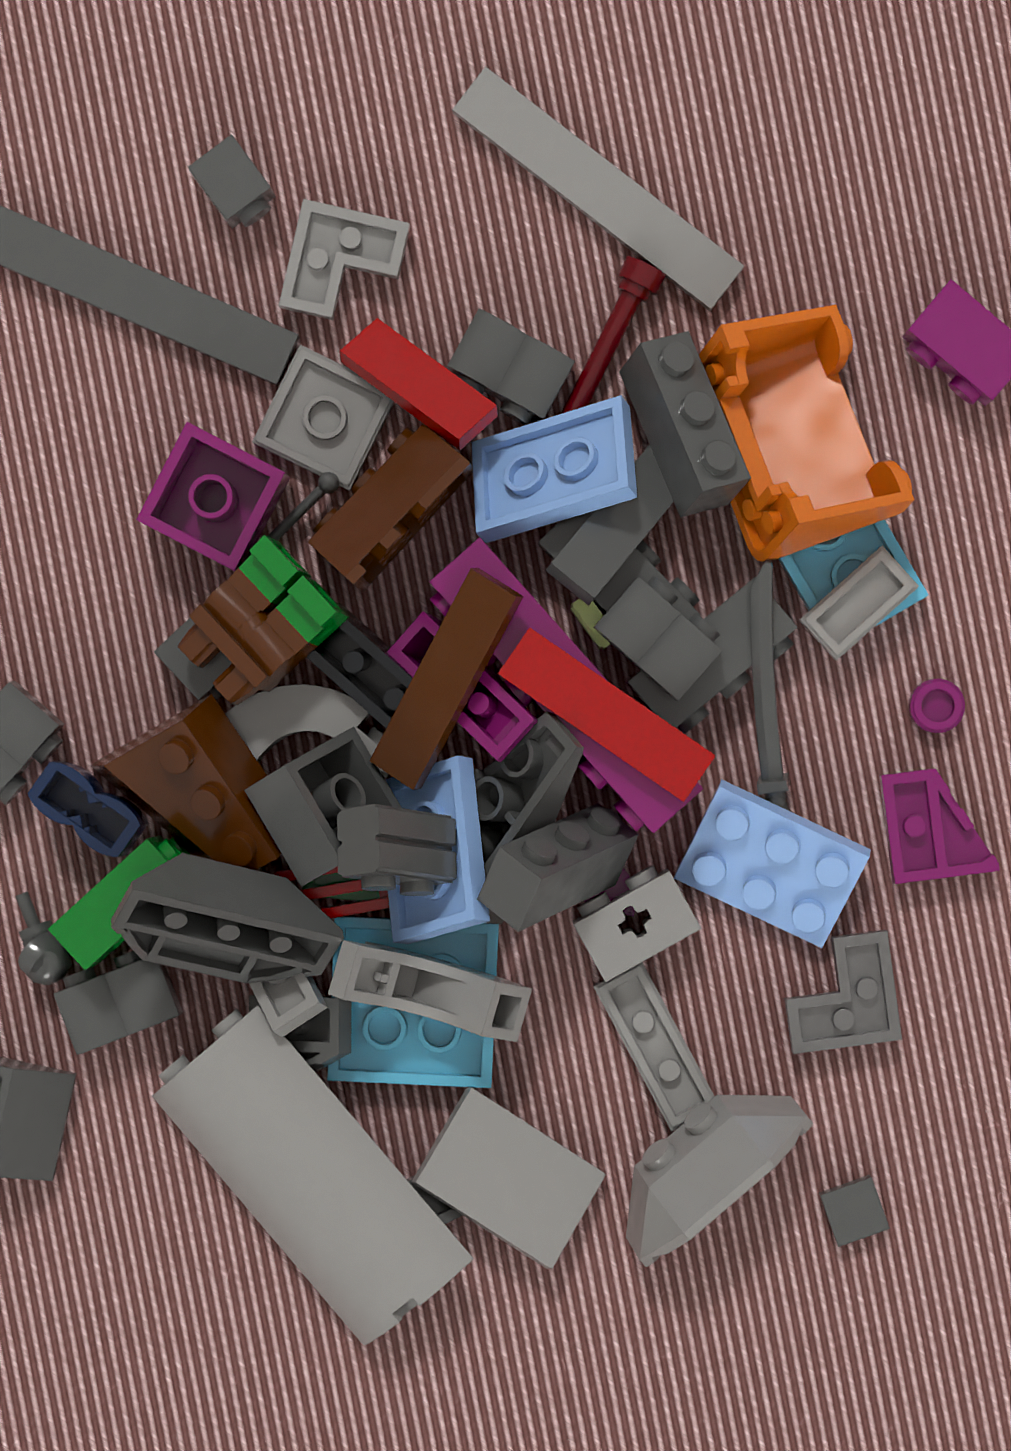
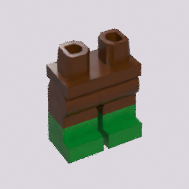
M263 535L249 550L251 555L228 580L219 585L206 599L204 604H200L189 615L195 624L178 644V648L197 667L204 668L220 651L232 662L213 684L224 698L234 705H239L254 695L259 689L270 692L281 681V678L293 670L349 618L348 614L316 581L310 579L312 576L284 546L267 535Z

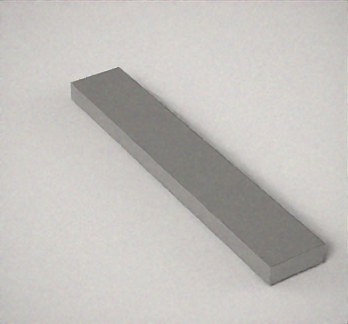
M486 66L452 109L454 115L646 263L665 273L668 280L708 311L713 309L744 269L743 264Z

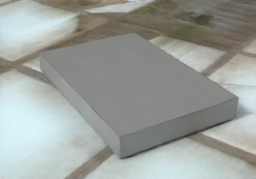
M469 1087L464 1091L411 1183L546 1269H553L606 1174L474 1088Z

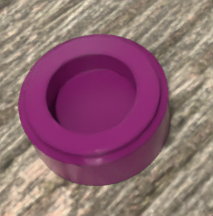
M939 678L929 679L920 683L912 691L908 702V710L911 719L920 729L930 733H943L959 724L965 712V700L962 692L954 683Z

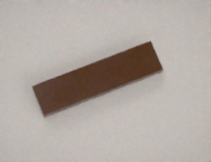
M470 568L369 760L371 763L412 790L422 788L524 596L480 568Z

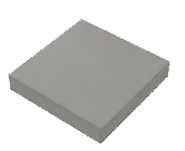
M299 345L252 443L318 476L325 472H332L339 478V486L350 491L395 402L351 369L307 347Z

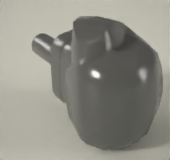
M24 892L15 896L27 925L26 929L19 932L24 946L18 960L19 967L34 983L52 985L66 976L72 965L71 955L48 930L53 924L52 921L40 923L29 893Z

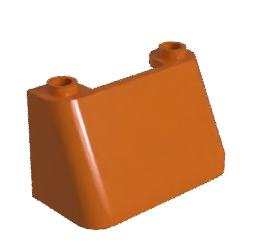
M836 304L721 324L699 353L707 376L751 476L748 483L730 503L751 555L757 561L764 562L782 558L904 512L915 500L912 494L911 480L905 470L901 469L895 461L885 460L876 464L873 462L838 374L845 366L848 356L852 352L853 338L850 329L843 323Z

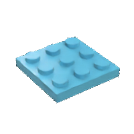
M342 916L334 920V923L343 930V940L363 944L367 941L399 948L497 976L499 924L482 923L415 943L400 944L393 943L390 918ZM342 942L333 955L332 977ZM352 1002L351 1053L328 1065L327 1081L491 1088L494 1038L482 1037L453 1025L410 1012Z

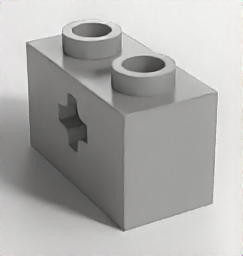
M653 865L626 879L625 883L629 890L616 896L613 900L610 901L606 892H603L577 907L581 916L572 921L573 926L605 982L702 929L667 868L657 873ZM632 906L636 912H642L647 909L649 916L642 920L645 928L642 932L635 934L634 930L630 927L622 931L618 925L625 920L623 910L626 907Z

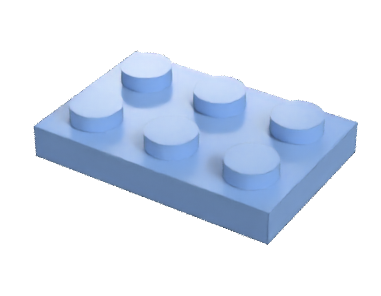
M622 395L471 442L476 533L485 543L637 498L630 406Z
M457 755L436 762L422 788L417 790L410 789L394 777L385 779L402 808L448 815L456 820V845L452 847V851L456 852L457 878L453 880V883L434 885V894L426 896L401 895L400 885L397 884L396 889L388 890L393 943L411 944L489 922V908L477 900L485 882V869L473 758Z
M721 779L675 872L674 879L823 948L870 858L871 849Z

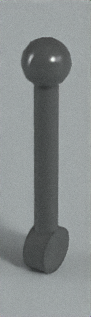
M332 472L323 473L319 477L318 486L267 536L278 541L326 493L330 494L337 491L339 488V478Z

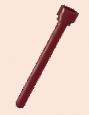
M632 256L626 257L617 275L621 279L617 288L622 292L561 414L590 405L640 302H647L650 294L657 295L666 277L665 273Z

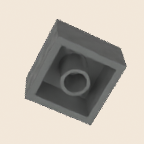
M354 726L285 764L244 790L301 887L338 866L337 848L342 845V841L337 840V814L341 812V809L369 804L402 808L379 768L369 761L371 755Z

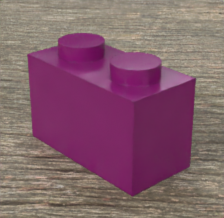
M952 279L948 281L902 336L910 343L906 348L907 352L927 369L931 370L935 365L952 378L948 383L952 391L971 405H974L978 400L986 406L994 400L1011 379V329Z

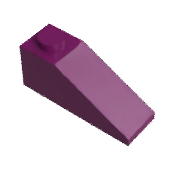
M423 611L387 653L409 675L414 677L442 621ZM487 664L457 722L498 762H502L538 720Z

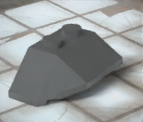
M185 853L179 854L133 880L111 918V928L117 934H121L131 949L144 961L243 983L280 980L303 973L306 977L321 975L344 939L343 930L286 877Z

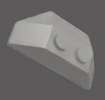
M716 1095L708 1103L695 1107L687 1115L684 1124L670 1136L656 1141L645 1151L642 1160L634 1166L626 1239L645 1267L654 1263L661 1255L669 1254L697 1235L773 1170L795 1146L799 1135L805 1134L814 1123L791 1096Z

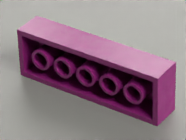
M480 537L430 581V584L437 591L430 600L444 616H446L470 568H480L524 596L488 662L489 666L496 660L504 665L530 627L606 679ZM507 680L504 681L505 685L525 707L535 701L544 713H553ZM556 715L584 747L582 753L584 759L578 763V767L599 790L608 783L621 798L613 805L614 808L636 832L645 825L649 831L655 833L703 790V787L697 783L687 799L682 802Z

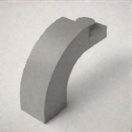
M285 685L274 687L270 692L261 691L239 705H235L225 713L258 763L279 741L299 732H319L334 738L354 726L371 756L384 734L375 726L368 733L360 728L370 714L348 694L315 685ZM379 768L383 777L388 779L390 775Z
M343 940L328 994L346 1001L388 1007L421 1015L482 1037L517 1042L532 988L423 954L367 941L363 944Z

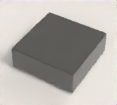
M870 1175L819 1192L838 1247L890 1229Z

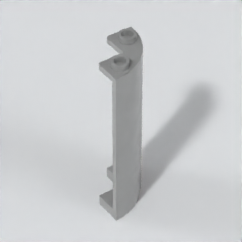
M257 1005L243 1017L236 1009L211 1030L218 1038L191 1063L182 1055L159 1075V1078L165 1085L154 1093L152 1097L365 1346L397 1325L402 1320V1317L417 1305L421 1306L474 1258L286 1037H281L273 1032L263 1010Z

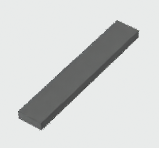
M0 205L1 267L279 386L300 338L299 334Z

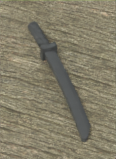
M766 561L750 588L752 675L761 776H759L757 781L758 795L764 794L765 800L789 811L788 803H786V791L789 790L790 778L789 773H783L776 700L773 642V564L770 561Z

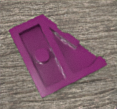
M936 768L879 775L893 884L1000 871L998 860L986 847L974 829L973 823L963 808H960Z

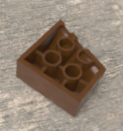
M424 424L415 432L407 427L398 435L387 449L391 457L377 471L371 467L356 481L350 489L353 496L339 510L335 507L330 510L314 528L313 532L315 535L308 541L316 551L362 592L373 583L473 473L471 463Z
M212 694L91 765L92 768L195 856L257 870L277 859L282 854L244 791L266 777L267 774Z

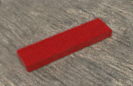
M530 627L498 672V675L682 802L687 799L716 757L706 748Z

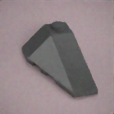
M545 712L537 719L538 722L502 762L495 760L483 770L474 769L485 879L500 846L556 821L584 747L554 713ZM489 909L490 921L485 923L502 924L504 920Z

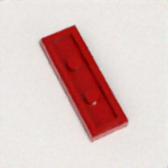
M378 318L339 351L341 363L459 450L465 447L498 417L497 405Z

